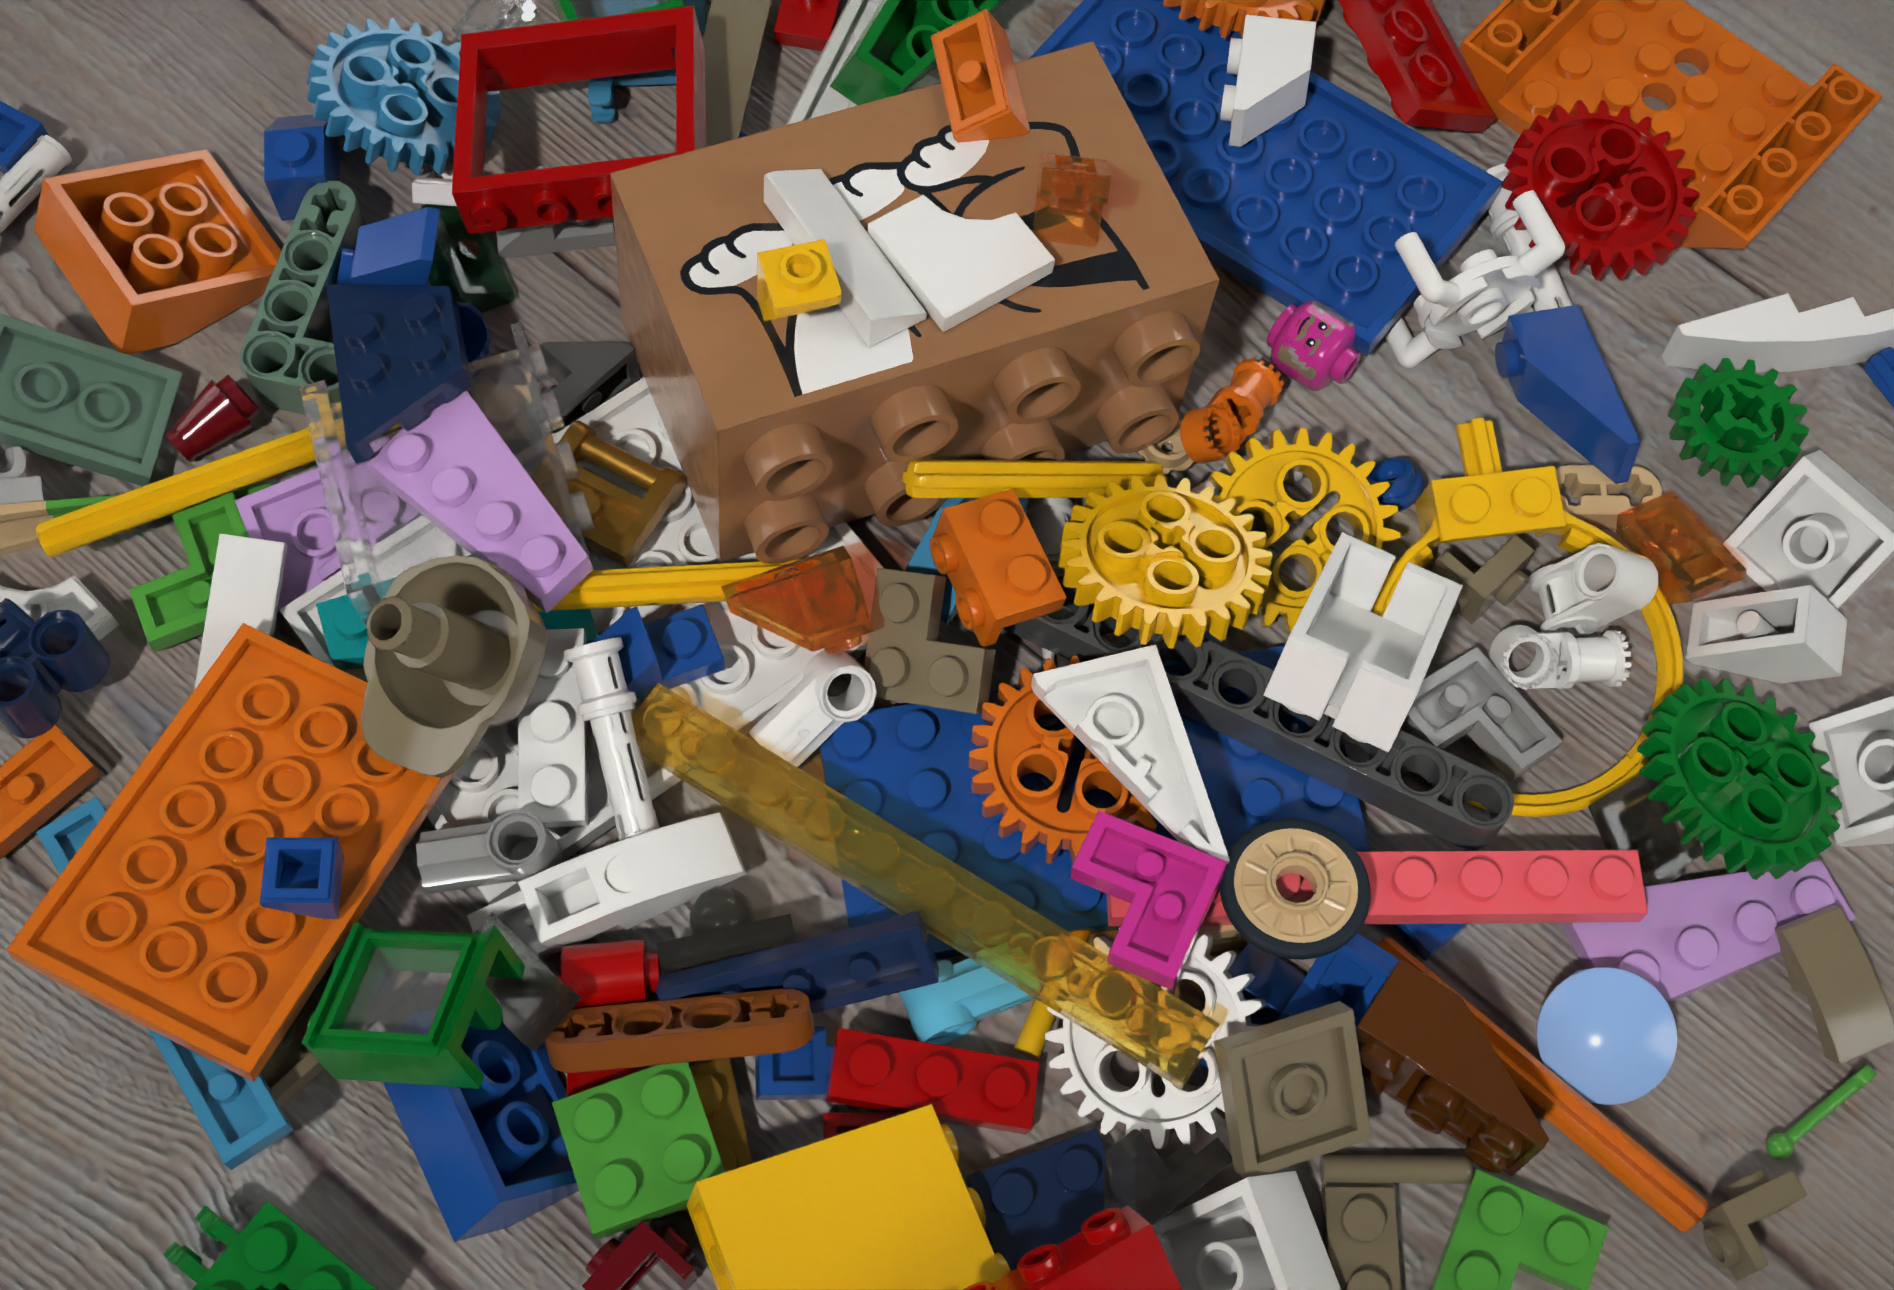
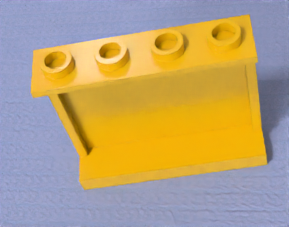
M932 1104L697 1181L686 1205L717 1290H963L981 1281L993 1283L1011 1272L1005 1258L1000 1253L994 1254L984 1230L986 1215L982 1201L975 1189L966 1187L957 1166L959 1151L954 1134L947 1124L939 1123Z

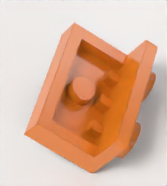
M1014 489L942 510L934 535L930 539L931 556L937 570L941 574L947 573L956 592V608L961 622L967 629L974 630L982 647L995 644L1004 627L1061 610L1067 597Z

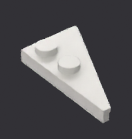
M1156 644L1033 674L1031 681L1033 693L1179 843L1227 861V864L1230 862Z

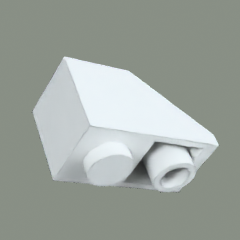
M1246 15L1243 39L1231 38L1227 74L1238 75L1236 86L1224 85L1220 120L1231 122L1229 146H1243L1305 106L1316 22Z

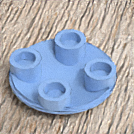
M1610 967L1577 970L1553 989L1545 1000L1538 1017L1536 1036L1538 1051L1543 1064L1591 1103L1616 1105L1634 1101L1646 1095L1664 1079L1675 1057L1677 1028L1668 1003L1661 993L1648 981L1626 970Z

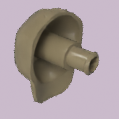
M456 555L438 557L410 567L399 574L387 590L384 599L373 607L368 616L366 628L369 641L363 663L368 682L360 720L365 742L376 755L394 764L421 774L443 778L454 774L462 766L486 730L504 725L516 718L524 709L533 691L545 657L548 642L544 621L527 597L525 587L514 580L512 575H508L506 570L498 567L496 562L489 563L477 556Z

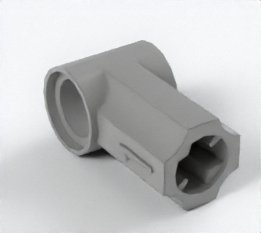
M512 810L503 813L493 822L420 832V840L416 844L417 867L420 871L423 888L429 894L512 881L518 884L521 880L561 864L562 856L558 841L535 814L526 810ZM528 837L538 838L534 851L528 857L521 860H511L512 851L517 843Z

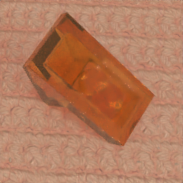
M1041 152L1032 232L1039 240L1087 247L1096 245L1103 203L1107 204L1111 182V174L1106 160Z
M1672 492L1617 515L1616 533L1636 554L1647 557L1654 563L1658 571V586L1668 604L1691 602L1746 578L1747 569Z

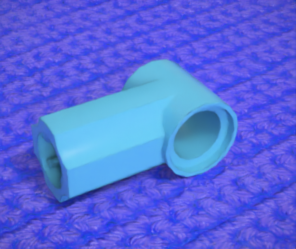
M1019 939L953 965L948 960L937 961L939 966V983L898 992L918 1041L937 1045L950 1043L966 1035L976 1027L977 1022L1007 1011L1041 996V988L1036 970L1027 949L1023 947Z

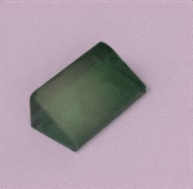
M423 204L421 209L426 207L440 209L433 262L428 278L430 285L449 286L456 301L471 303L480 313L513 302L515 294L488 232L468 234L457 206Z

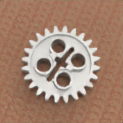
M1209 933L1203 934L1196 940L1174 989L1170 990L1163 986L1159 989L1157 1023L1160 1028L1170 1029L1171 1040L1161 1044L1158 1049L1160 1072L1165 1084V1093L1159 1096L1154 1092L1153 1079L1155 1078L1157 1067V1044L1154 1039L1144 1038L1143 1033L1144 1026L1155 1023L1156 1019L1152 987L1149 984V980L1108 964V954L1113 942L1105 936L1095 938L1093 941L1099 959L1095 960L1083 953L1076 954L1072 960L1082 976L1079 979L1063 976L1059 977L1056 981L1059 987L1070 996L1068 1002H1055L1048 1004L1047 1007L1050 1013L1064 1019L1063 1027L1045 1033L1046 1040L1063 1044L1065 1053L1049 1062L1050 1068H1070L1073 1075L1060 1089L1062 1095L1082 1090L1086 1098L1082 1102L1077 1114L1083 1117L1097 1109L1104 1112L1100 1130L1104 1135L1113 1131L1121 1122L1126 1124V1141L1128 1145H1134L1139 1142L1145 1129H1150L1155 1148L1162 1149L1168 1144L1172 1128L1175 1129L1184 1146L1191 1144L1196 1139L1195 1121H1198L1211 1135L1221 1129L1216 1108L1225 1112L1214 1041L1262 1026L1252 1024L1250 1014L1263 1008L1266 1005L1265 999L1254 998L1245 1000L1242 993L1255 978L1253 973H1246L1233 978L1228 970L1234 962L1236 953L1233 950L1227 951L1214 959L1209 955L1213 944V935ZM1183 979L1196 982L1204 991L1206 998L1205 1008L1198 1017L1187 1016L1176 1006L1174 999L1175 989ZM1117 980L1130 985L1136 994V1009L1129 1018L1118 1016L1111 1010L1108 1004V990ZM1117 1050L1128 1052L1138 1062L1140 1070L1139 1079L1133 1087L1121 1085L1111 1074L1110 1062ZM1183 1050L1196 1051L1206 1060L1209 1072L1203 1086L1189 1085L1180 1077L1177 1062Z

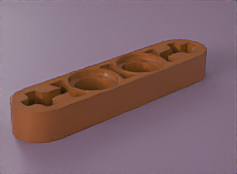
M772 989L578 1008L556 1015L547 1022L543 1029L550 1064L555 1070L564 1073L794 1051L806 1045L815 1033L809 998L802 991L795 989Z

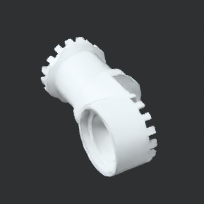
M1514 625L1507 627L1496 636L1489 651L1490 662L1506 680L1516 688L1520 687L1525 690L1537 688L1570 689L1576 682H1603L1607 687H1621L1622 682L1627 681L1626 678H1629L1630 672L1626 668H1631V662L1625 661V657H1631L1630 651H1624L1628 648V642H1624L1626 636L1621 634V631L1607 630L1601 637L1575 638L1569 632L1537 633L1529 626ZM1523 642H1533L1536 647V655L1531 665L1522 671H1511L1509 668V657L1513 649Z

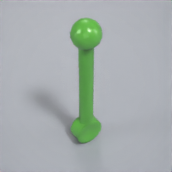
M1866 1064L1784 1134L1774 1133L1770 1135L1766 1141L1768 1155L1775 1160L1790 1158L1794 1151V1144L1855 1092L1870 1082L1877 1073L1869 1064Z

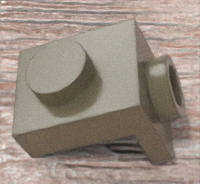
M1515 535L1475 574L1447 551H1444L1435 560L1431 572L1463 585L1452 613H1459L1472 625L1496 601L1505 607L1523 590L1530 580L1524 574V571L1535 550Z
M1761 1169L1728 1185L1725 1188L1732 1199L1715 1207L1701 1218L1706 1228L1703 1233L1705 1244L1711 1256L1720 1267L1729 1269L1735 1280L1743 1279L1768 1266V1260L1748 1226L1808 1196L1793 1170L1770 1180L1765 1170Z

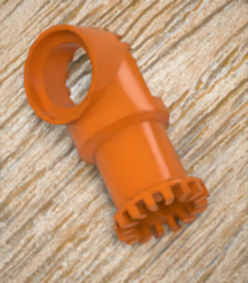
M1256 357L1251 358L1249 361L1247 358L1234 368L1229 386L1219 389L1205 407L1190 410L1184 415L1181 421L1180 435L1185 452L1191 460L1198 464L1222 460L1231 451L1237 453L1236 451L1240 448L1246 437L1255 433L1260 426L1264 413L1263 410L1276 404L1281 396L1279 393L1283 389L1284 381L1279 379L1281 376L1279 371L1274 372L1272 370L1275 367L1274 365L1269 364L1266 367L1264 366L1265 362L1260 360L1258 363ZM1207 426H1209L1212 433V440L1210 441L1207 436H1210V431L1205 429Z

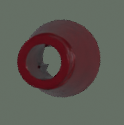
M228 374L218 383L211 380L174 424V427L165 435L173 446L189 462H192L199 455L202 456L254 427L251 420L262 411Z

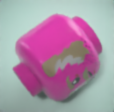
M1315 300L1307 301L1299 307L1290 304L1285 308L1272 326L1266 340V344L1272 348L1270 360L1275 368L1311 391L1323 389L1333 380L1339 384L1344 383L1353 372L1361 356L1359 352L1353 349L1356 331L1353 323Z

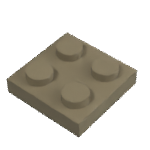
M1340 1001L1214 1041L1234 1171L1244 1179L1266 1175L1372 1139L1353 1009Z

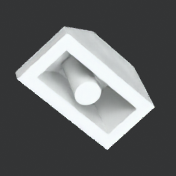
M1812 585L1693 602L1686 659L1695 665L1781 684L1840 677L1842 675L1847 618Z

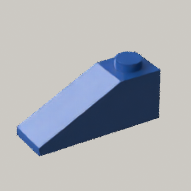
M1579 305L1508 316L1503 340L1498 342L1495 347V362L1499 375L1502 378H1508L1517 401L1615 484L1628 482L1641 442Z

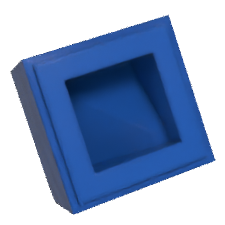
M266 838L260 895L261 907L321 919H339L344 855L338 838Z

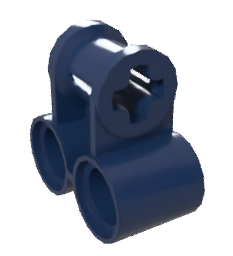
M5 598L0 602V721L11 734L19 738H34L49 731L59 720L62 706L61 699L57 694L62 689L68 692H82L93 688L102 681L109 669V654L79 614L71 610H56L45 614L35 622L17 604Z

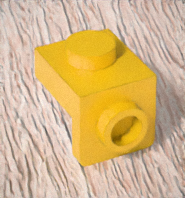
M825 239L757 252V300L764 321L828 309L830 306L841 302L842 291Z

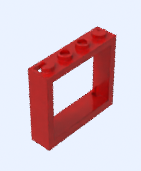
M694 6L461 34L452 196L468 234L555 225L600 218H614L610 173L706 147L705 47ZM676 69V153L483 176L488 92Z

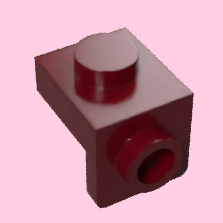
M641 1221L622 1243L616 1238H612L599 1249L585 1268L591 1276L582 1287L584 1290H633L659 1261L689 1289L698 1279L695 1270L688 1264L696 1253L667 1225H664L656 1234L645 1222Z

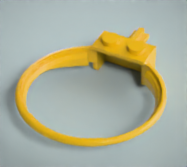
M1484 418L1471 419L1469 423L1455 426L1464 477L1431 480L1417 499L1415 507L1421 538L1402 555L1389 571L1371 612L1383 617L1407 563L1411 562L1422 568L1426 567L1433 559L1432 550H1435L1440 543L1534 532L1536 537L1547 536L1549 533L1562 536L1557 547L1572 554H1576L1589 545L1597 543L1630 551L1612 536L1563 509L1555 466L1502 472L1492 420L1485 421ZM1659 586L1650 603L1640 609L1649 628L1656 657L1657 680L1651 711L1668 695L1673 694L1683 685L1681 640L1672 611ZM1650 713V715H1649L1647 721H1648L1650 718L1653 717L1651 713ZM1641 732L1632 748L1614 767L1584 785L1551 794L1529 795L1512 793L1514 806L1511 816H1558L1592 807L1614 796L1639 777V770L1650 761L1649 758L1637 751V747L1648 737ZM1472 800L1464 801L1472 806L1487 810L1479 802Z

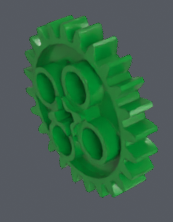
M1701 678L1694 686L1690 687L1685 683L1673 694L1668 695L1650 712L1653 717L1641 728L1648 738L1637 747V751L1649 758L1650 761L1639 772L1640 775L1655 780L1658 783V786L1647 796L1649 800L1667 803L1670 809L1661 819L1664 824L1679 821L1685 827L1680 842L1686 845L1697 838L1703 843L1702 855L1703 860L1706 862L1710 861L1717 854H1721L1724 856L1728 873L1733 874L1745 865L1751 878L1755 880L1768 871L1775 879H1780L1790 870L1796 873L1832 844L1828 837L1840 827V824L1831 816L1842 808V803L1827 794L1839 785V781L1832 776L1823 774L1820 769L1830 758L1825 754L1812 753L1808 746L1814 741L1816 736L1813 732L1797 733L1793 728L1797 720V715L1794 712L1787 714L1783 718L1775 713L1776 698L1770 696L1760 704L1756 702L1753 687L1749 684L1735 694L1733 686L1726 678H1723L1714 687L1706 678Z

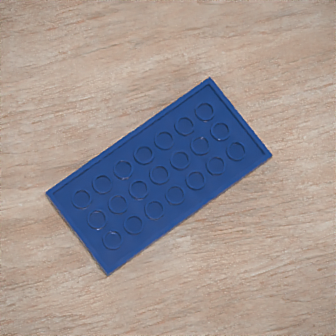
M1083 0L1030 58L1093 41L1208 259L1286 307L1290 304L1299 307L1301 304L1311 300L1322 303L1353 323L1356 330L1353 348L1366 356L1371 353L1420 293L1395 247L1396 241L1405 234L1416 232L1435 267L1439 270L1494 203L1501 191L1503 181L1310 71L1304 107L1243 146H1229L1231 122L1221 121L1220 115L1224 85L1236 86L1238 75L1227 74V64L1231 38L1242 39L1240 33L1231 31L1230 35L1225 39L1221 38L1219 27L1212 25L1208 29L1201 31L1198 29L1200 19L1196 17L1186 20L1179 19L1181 7H1164L1163 0Z
M1285 645L1238 652V654L1275 670ZM1184 663L1163 666L1165 672L1173 676H1185L1191 673L1189 667ZM1229 687L1219 691L1222 698L1231 704L1241 705L1250 701L1247 694L1238 688ZM998 690L990 691L989 703L1002 706L997 698ZM917 704L869 710L866 715L858 720L844 722L819 746L849 929L919 911L937 960L986 952L1018 939L1022 945L1058 940L1062 935L1075 931H1090V934L1119 930V927H1121L1108 926L1106 893L1071 879L1073 863L1069 850L1060 849L1053 863L1048 864L1045 858V844L1037 842L1029 852L1023 854L1020 852L1022 832L1017 830L1004 838L998 835L999 824L1004 816L1003 813L992 817H983L982 802L990 794L972 793V777L982 771L968 768L969 751L980 748L971 742L973 726L987 725L981 718V714ZM1046 714L1036 720L1041 728L1048 731H1059L1066 727L1054 714ZM1180 714L1227 852L1250 829L1277 819H1301L1318 823L1343 837L1356 852H1371L1358 798ZM1287 715L1279 718L1282 726L1289 732L1299 734L1309 731L1306 722L1297 716ZM1077 737L1071 759L1067 763L1065 781L1057 804V809L1062 813L1070 809L1078 772L1085 756L1086 746ZM1342 744L1340 750L1347 758L1345 746ZM1029 773L1019 779V782L1031 791L1040 792L1052 786V782L1040 773ZM1094 789L1083 795L1085 800L1096 808H1108L1117 803L1111 793L1102 789ZM1152 815L1157 824L1155 833L1177 841Z

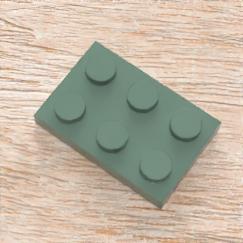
M0 313V443L12 447L20 446L22 450L136 485H148L183 372Z

